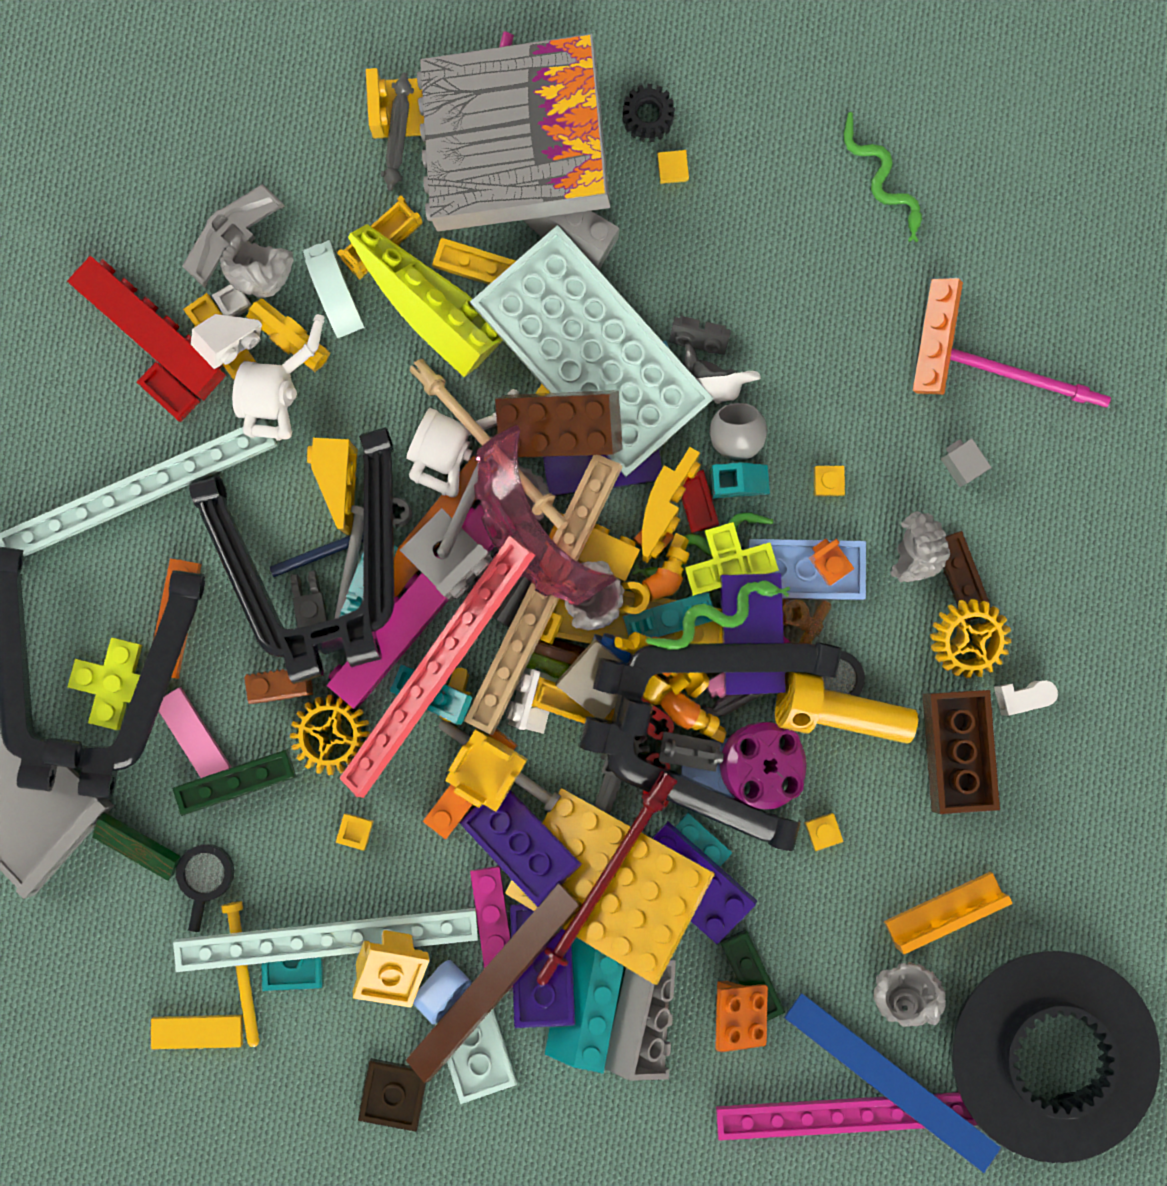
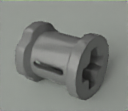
M393 498V513H395V507L397 506L405 510V512L401 513L400 519L393 515V525L404 527L409 524L413 517L412 509L403 499Z

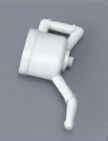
M315 315L307 344L305 343L302 349L282 365L244 361L239 366L233 385L232 400L235 415L238 418H245L243 433L251 438L266 437L275 438L276 440L291 438L292 429L287 408L296 398L297 391L292 383L290 373L309 357L315 355L324 323L323 315ZM257 418L277 419L279 426L256 425Z
M511 389L508 395L519 394V391ZM429 408L414 435L406 459L414 462L409 472L410 479L415 481L416 484L420 483L442 493L443 496L456 497L459 493L460 465L464 460L469 461L473 453L469 449L470 442L468 441L469 435L472 434L461 422ZM492 413L491 416L479 419L476 422L483 430L497 426L496 413ZM425 466L440 473L448 474L447 483L424 473Z

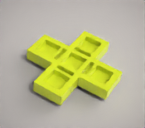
M734 522L705 530L712 559L685 567L693 596L721 588L720 575L769 574L779 571L771 542L742 550Z
M111 638L104 665L75 659L68 688L96 694L88 721L89 724L120 730L127 702H131L141 675L135 672L143 645Z

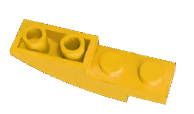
M689 447L675 471L665 465L663 466L650 493L642 527V560L646 563L649 562L651 557L656 559L665 546V543L662 542L667 532L672 534L681 520L677 517L679 508L673 505L672 502L678 503L686 490L683 487L688 477L693 479L701 467V464L698 462L700 452Z

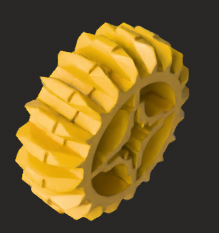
M970 599L968 605L964 600H959L958 609L952 604L948 605L950 612L948 615L943 612L939 613V617L943 621L941 624L938 622L933 623V627L938 630V633L930 634V638L938 642L931 645V650L938 652L935 659L938 662H943L942 667L946 671L952 669V673L955 676H960L963 672V676L966 678H971L973 672L976 676L983 677L984 668L991 673L993 672L992 664L994 662L998 665L1003 664L999 656L1000 654H1009L1004 645L1010 644L1012 641L1004 635L1011 632V628L1004 625L1007 618L1003 615H998V608L995 606L990 608V604L986 601H982L979 604L976 599ZM982 617L986 619V622L970 626L966 623L965 619ZM956 627V629H957V634H956V636L950 641L951 634H952L954 628ZM967 631H969L970 633L973 634L971 637H972V640H973L972 643L974 644V646L971 645L970 643H968V642L970 641V639H969V637H968L969 634H968ZM991 637L990 643L985 650V642ZM968 651L976 655V658L961 660L954 657L959 653L964 654Z
M327 695L326 704H324L321 697H316V708L310 702L305 703V708L309 713L298 711L296 715L302 719V722L293 721L291 724L294 728H299L298 733L290 734V738L299 739L298 744L291 746L292 750L301 748L303 751L297 756V759L300 761L308 757L309 759L305 765L307 769H310L317 763L316 773L318 774L322 773L326 766L327 774L333 775L335 765L338 771L343 773L346 769L344 762L347 765L350 764L353 759L352 757L357 754L359 747L361 748L364 744L361 741L362 737H368L371 734L370 731L362 732L361 727L369 724L368 720L360 722L358 720L364 713L362 709L353 713V708L349 704L344 707L345 701L340 697L337 699L336 704H334L333 695ZM327 710H333L332 716L328 718L324 726L311 724L318 714ZM342 714L349 720L352 726L353 737L344 733L341 728L342 719L340 718ZM330 726H332L333 733L340 737V739L330 740L331 743H329L328 736L318 731L330 730ZM308 733L319 740V755L312 749ZM336 744L350 745L349 750L342 757L328 759L330 752L333 751Z

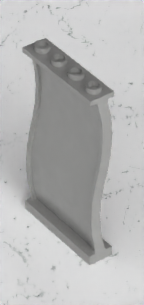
M0 733V871L17 887L16 892L25 899L37 894L96 826L98 818L104 812L108 813L115 805L108 799L80 796L78 794L80 775L69 767L57 766L54 786L50 792L18 788L17 774L21 759L12 755L6 749Z

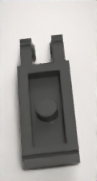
M316 570L309 571L308 573L312 594L305 596L302 593V583L299 575H290L297 628L328 621L324 595L320 590Z

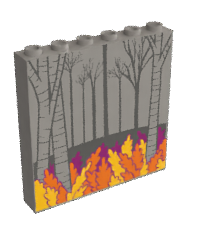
M592 34L420 59L421 71L417 72V82L419 89L422 90L423 97L418 99L421 116H424V123L420 124V132L423 142H426V150H422V161L428 173V176L423 178L425 192L427 195L429 194V203L425 204L427 220L433 222L437 232L610 208L596 50Z

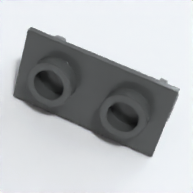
M683 315L680 318L674 317L669 343L678 344L682 347L689 343L695 349L725 355L731 331L726 329V325L706 322L704 329H699L700 320L684 317Z
M663 732L658 761L716 772L717 763H722L724 754L720 751L721 742Z

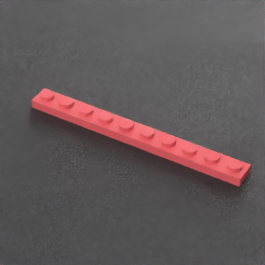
M511 536L508 537L339 779L356 797L364 798L534 558L535 554L517 539Z

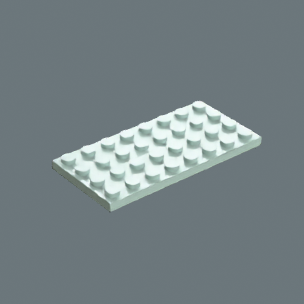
M558 225L470 301L473 308L550 393L619 390L623 449L613 455L606 456L610 460L622 465L621 473L625 477L631 474L714 399Z

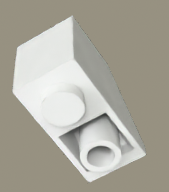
M215 314L192 329L191 345L216 369L223 363L225 365L231 363L237 354L244 349L250 350L255 347L260 341L262 324L259 320Z

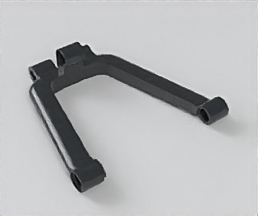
M387 427L366 432L359 436L365 452L363 455V602L355 611L332 620L306 627L285 629L228 508L227 492L221 477L214 476L189 484L192 501L196 508H199L201 518L257 642L268 654L284 657L287 673L293 684L324 675L323 664L318 650L323 654H329L344 649L351 667L382 659L376 631L384 627L390 620L394 609L393 471L391 456L394 448Z
M0 547V733L6 749L12 755L21 759L17 774V786L23 789L50 792L54 786L57 766L82 768L78 782V794L80 796L111 799L115 790L117 771L134 765L145 750L193 620L198 600L202 599L205 575L178 570L172 571L169 582L168 602L117 739L111 746H84L81 741L52 737L45 739L38 736L34 731L21 583L22 574H20L23 566L24 550Z
M816 642V644L689 643L687 647L670 650L651 644L638 649L628 663L600 658L593 689L609 694H618L612 720L586 717L580 748L590 752L607 754L610 769L617 778L646 792L650 791L660 772L663 771L678 781L666 798L667 801L758 840L768 842L774 848L793 851L801 823L800 820L796 822L748 806L736 798L634 753V735H647L653 705L644 702L642 697L649 679L658 673L810 672L835 678L842 648L821 642Z

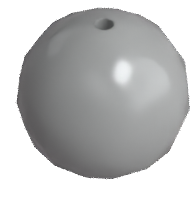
M734 403L722 407L713 416L709 429L713 447L723 457L730 460H746L755 456L763 448L768 433L764 416L754 406L744 403Z

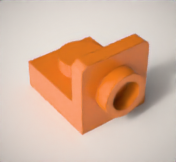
M827 538L812 548L815 553L809 557V560L828 586H831L855 569L839 548L838 544L840 542L837 538L831 542Z

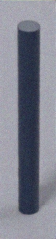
M364 531L361 543L364 542ZM351 535L270 566V571L273 577L348 549Z

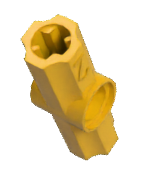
M263 298L255 301L249 308L246 317L259 320L262 324L261 331L270 336L269 339L287 354L294 355L303 348L305 343L307 344L309 339L308 332L291 317H285ZM319 344L315 355L309 357L303 364L313 372H316L327 362L330 352Z

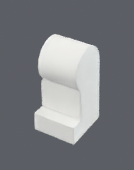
M1047 680L1033 681L1026 688L1014 690L1013 684L994 687L1000 713L1006 716L1052 705L1058 697L1056 686Z

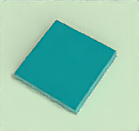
M323 957L261 963L262 991L317 989L323 987Z

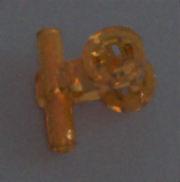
M782 599L783 625L800 627L805 632L799 643L812 644L814 638L819 637L824 628L822 623L832 606L829 602L822 600L813 617H810L808 606L803 601Z

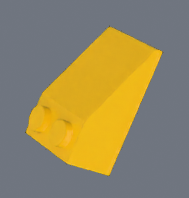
M313 438L312 446H308L307 462L311 464V469L337 529L346 535H351L354 519L351 507L355 503L358 449L349 439Z

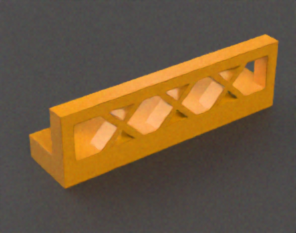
M988 872L887 919L884 923L896 949L903 954H907L1013 903L1009 895L1001 891L994 874Z

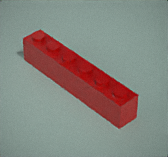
M89 256L67 282L190 391L204 401L226 377L220 370L222 365L214 369L191 345L192 337L189 334L183 338L177 332L180 326L166 315L162 319L155 313L159 308L146 296L140 300L134 294L138 289L125 278L121 281L113 276L116 270L104 259L98 263L93 257Z

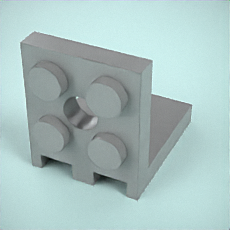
M441 508L400 551L436 586V589L443 596L452 601L454 598L459 599L470 588L468 584L476 576L478 578L482 576L493 559L462 528L449 556L445 559L437 558L434 554V548L438 543L442 542L452 520Z

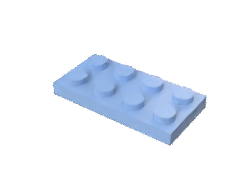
M748 539L747 549L771 542L779 571L772 573H781L782 589L790 587V590L787 591L789 597L782 593V599H866V541H839V548L855 569L831 586H828L809 560V557L815 553L812 548L823 540Z

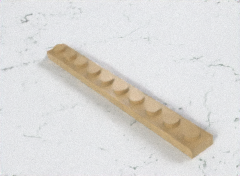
M593 455L565 512L564 518L568 524L562 530L557 529L464 722L491 735L494 734L623 468L621 464L601 455Z

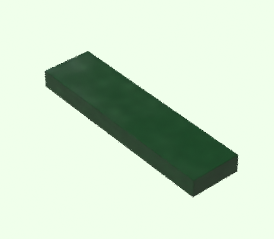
M288 749L173 787L172 789L180 815L183 816L296 778V774Z

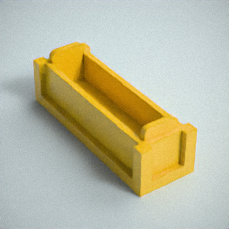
M402 195L397 198L398 202L371 225L372 228L396 245L403 242L423 224L421 216L410 209ZM352 243L344 250L340 249L337 252L341 261L359 280L369 272Z
M539 677L532 702L533 707L584 724L586 717H594L558 688L556 682ZM615 708L606 716L605 719L612 720Z

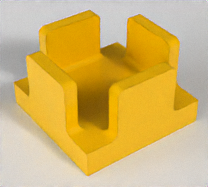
M476 728L469 741L462 746L448 770L450 773L445 781L456 787L454 790L455 794L478 808L486 805L496 812L528 759Z
M384 930L382 933V944L364 940L356 960L357 978L352 990L353 998L412 1007L429 962V953L418 949L415 950L412 935Z

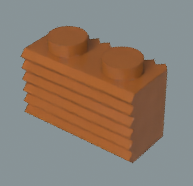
M282 668L281 670L276 669L275 671L270 670L246 674L244 677L248 704L313 695L312 680L293 684L289 679L287 669Z

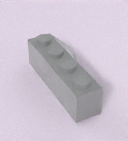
M592 211L523 220L541 238L558 225L598 270L619 238V227Z
M670 959L658 984H653L626 968L604 1069L629 1081L669 1079V1068L665 1067V1060L671 1051V1043L667 1041V1027L672 1025L673 1014L668 1009L669 1001L674 998L676 960Z

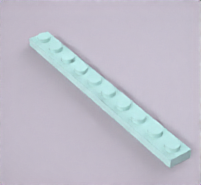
M266 419L256 421V425L269 426ZM243 427L3 531L0 533V547L24 550L23 557L28 556L278 445L274 438H251L243 433Z
M469 908L175 939L173 947L176 972L359 953L364 940L382 944V933L384 930L412 935L413 947L478 940L476 909Z

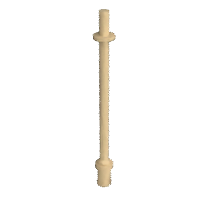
M424 359L415 361L414 364L418 369L411 366L410 372L422 383L424 391L429 396L436 395L535 503L532 509L535 515L544 513L559 530L564 529L568 522L552 505L555 496L552 493L543 495L447 391L445 388L446 380L441 375H437Z

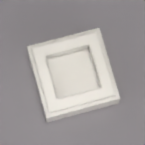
M231 284L212 295L221 312L226 316L238 317L252 306L246 294L236 290Z

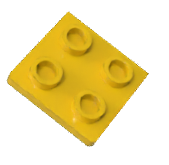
M377 68L366 69L368 122L374 139L388 138L392 103L397 95L394 88H392V83H396L399 80L381 79ZM417 78L408 79L411 87L414 88V92L407 96L409 111L405 137L421 136L420 124L424 123V116H421L418 99L423 97L422 90L419 89Z

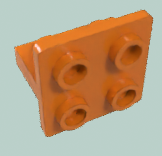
M717 981V1051L725 1052L766 1045L768 987L766 985L744 986L730 981Z

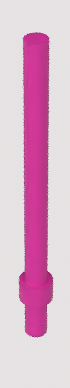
M954 348L951 351L950 360L1070 396L1071 400L1082 404L1086 401L1107 408L1111 400L1110 396L1090 391V387L1081 384L1074 386Z

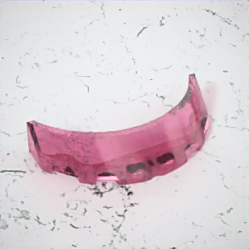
M515 425L495 435L477 450L475 461H479L478 482L474 484L475 498L481 500L485 514L481 517V520L491 542L498 550L501 549L508 537L511 536L535 554L520 578L525 576L536 585L535 591L545 597L552 595L568 601L569 605H579L617 579L613 574L595 571L575 561L553 542L536 519L525 496L519 475L517 450L520 429L518 425Z

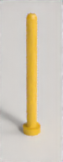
M242 901L221 905L222 913H227L230 933L242 932L239 911L243 910ZM239 965L235 967L247 1043L250 1047H254L259 1043V1034L248 965Z

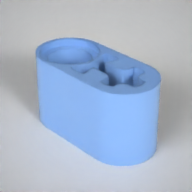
M447 960L433 972L417 991L413 1004L431 1024H437L468 989L472 981L451 960Z

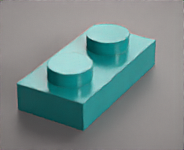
M688 812L676 824L675 827L719 867L732 854L726 846Z

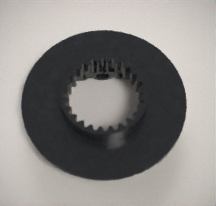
M1043 951L1031 953L1008 961L995 969L967 996L960 1009L952 1036L951 1062L953 1076L959 1095L969 1114L1001 1146L1013 1153L1036 1161L1048 1163L1077 1162L1093 1158L1115 1147L1144 1118L1152 1103L1159 1081L1161 1065L1159 1038L1155 1023L1143 999L1116 971L1095 959L1073 952ZM1058 1013L1064 1017L1071 1015L1085 1022L1087 1027L1094 1031L1093 1036L1101 1041L1097 1044V1048L1103 1051L1104 1054L1098 1056V1060L1104 1064L1103 1067L1096 1068V1072L1100 1077L1099 1079H1091L1092 1084L1086 1085L1076 1092L1060 1094L1047 1102L1042 1097L1037 1098L1024 1086L1025 1082L1018 1076L1021 1070L1014 1065V1063L1020 1061V1058L1014 1051L1022 1049L1018 1039L1027 1037L1026 1027L1035 1028V1019L1044 1022L1046 1014L1053 1018H1056Z

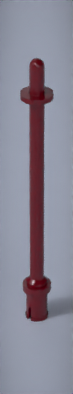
M660 772L659 777L648 794L644 793L642 799H644L643 808L555 949H545L544 953L549 958L537 976V983L539 985H546L559 964L565 967L568 965L569 961L564 957L653 813L659 810L663 811L665 807L663 803L678 782L665 772Z

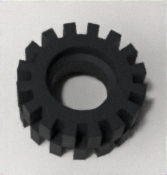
M643 84L639 85L637 91L632 89L629 97L626 96L624 101L623 124H625V129L627 133L631 131V137L634 139L639 136L641 142H645V138H649V143L654 142L655 137H658L659 140L662 139L664 133L668 134L673 124L675 113L673 98L669 99L670 93L667 90L664 93L661 92L662 87L657 85L656 89H652V84H647L645 89ZM644 104H652L657 107L660 115L654 122H643L638 117V109Z

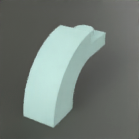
M330 240L303 250L310 276L337 338L363 329L364 325L359 311L349 291Z

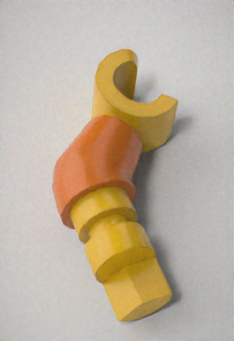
M675 533L666 555L669 558L668 561H664L662 567L657 568L656 573L643 580L642 584L638 582L621 583L624 589L633 591L635 601L632 606L622 605L619 608V613H641L646 609L649 601L672 596L679 589L684 579L681 576L684 570L681 566L687 563L690 555L685 551L689 542L686 537Z
M633 632L627 640L615 637L614 644L618 649L634 654L638 649L651 645L646 643V639L651 637ZM662 673L666 677L672 676L669 683L675 695L685 689L689 696L697 698L709 685V678L706 673Z
M656 674L649 679L642 698L654 705H661L671 720L686 730L690 728L699 730L700 733L718 742H724L726 730L719 725L720 719L710 713L706 715V711L700 709L698 703L692 701L682 692L675 695L670 687V676L664 680Z

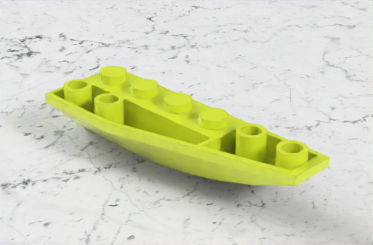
M368 224L350 233L348 238L389 301L421 338L463 377L480 366L503 341L470 303L472 298L467 293Z

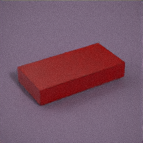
M157 361L136 382L179 422H182L200 403L190 391Z
M699 470L693 479L687 478L683 485L686 490L681 497L690 533L719 526L704 470Z

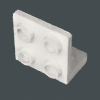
M525 668L515 689L517 690L514 702L510 701L506 718L509 719L508 724L515 728L544 734L549 711L533 707V698L539 677L556 682L559 677Z

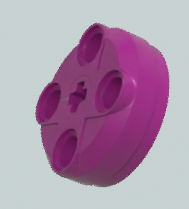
M755 722L741 727L727 740L722 751L724 756L720 764V771L726 788L737 800L754 808L774 809L785 805L802 793L807 762L805 751L796 732L779 728L776 723ZM781 736H783L785 739V744L782 749L779 746V739ZM743 740H745L747 744V748L744 753H742L740 750V744ZM787 778L788 787L784 791L782 784L784 779ZM749 782L750 791L745 795L743 791L744 785Z

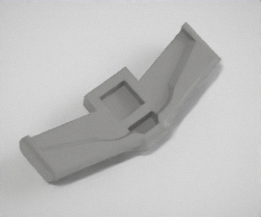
M261 184L223 209L217 210L207 220L205 228L182 267L205 288L220 262V257L223 256V251L230 245V241L234 240L236 235H240L243 241L247 240L252 243L256 238L248 228L278 209H282L285 205L269 189Z

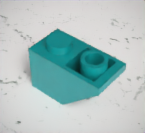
M753 463L715 464L709 470L712 499L770 494L768 465Z

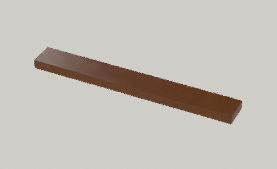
M558 883L405 1060L424 1083L429 1082L580 909L581 902L563 883Z

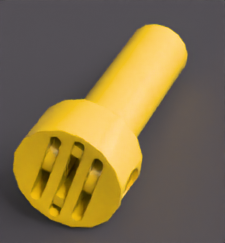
M786 672V693L777 694L775 721L779 728L808 734L812 732L816 724H821L908 744L913 740L918 727V713L915 709L824 689L822 677L815 674Z

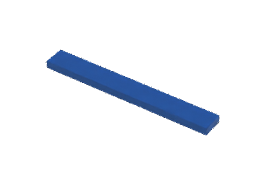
M800 993L783 1018L977 1169L985 1173L1001 1149L999 1145L804 994Z

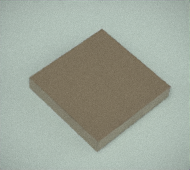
M594 639L556 681V686L594 717L605 719L615 708L618 694H609L593 689L599 659L622 660L597 639Z

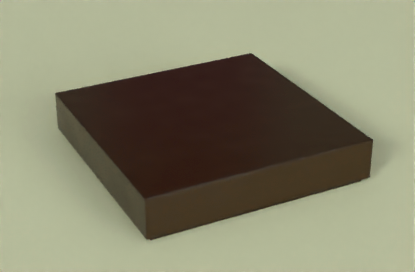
M371 1058L358 1121L417 1132L426 1083L420 1079L409 1065Z

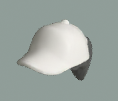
M689 343L685 344L686 355L683 365L714 398L713 401L716 404L735 400L740 393L742 384L761 379L757 371L737 373L734 369L723 370L711 362L698 360L693 346Z

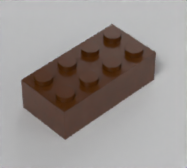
M619 390L513 394L495 399L499 447L509 458L613 455L623 449Z
M990 690L922 694L931 811L938 814L999 811L1000 803Z

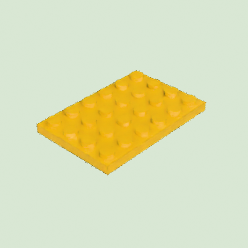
M561 788L558 793L561 797L552 810L547 813L543 824L582 863L563 884L583 904L631 826ZM641 833L578 933L577 938L649 982L658 984L715 873ZM512 880L505 894L535 911L538 907ZM575 915L569 920V922H568L562 929L566 930V929L568 928V926L570 925V923H571V921L573 920V918L575 917Z

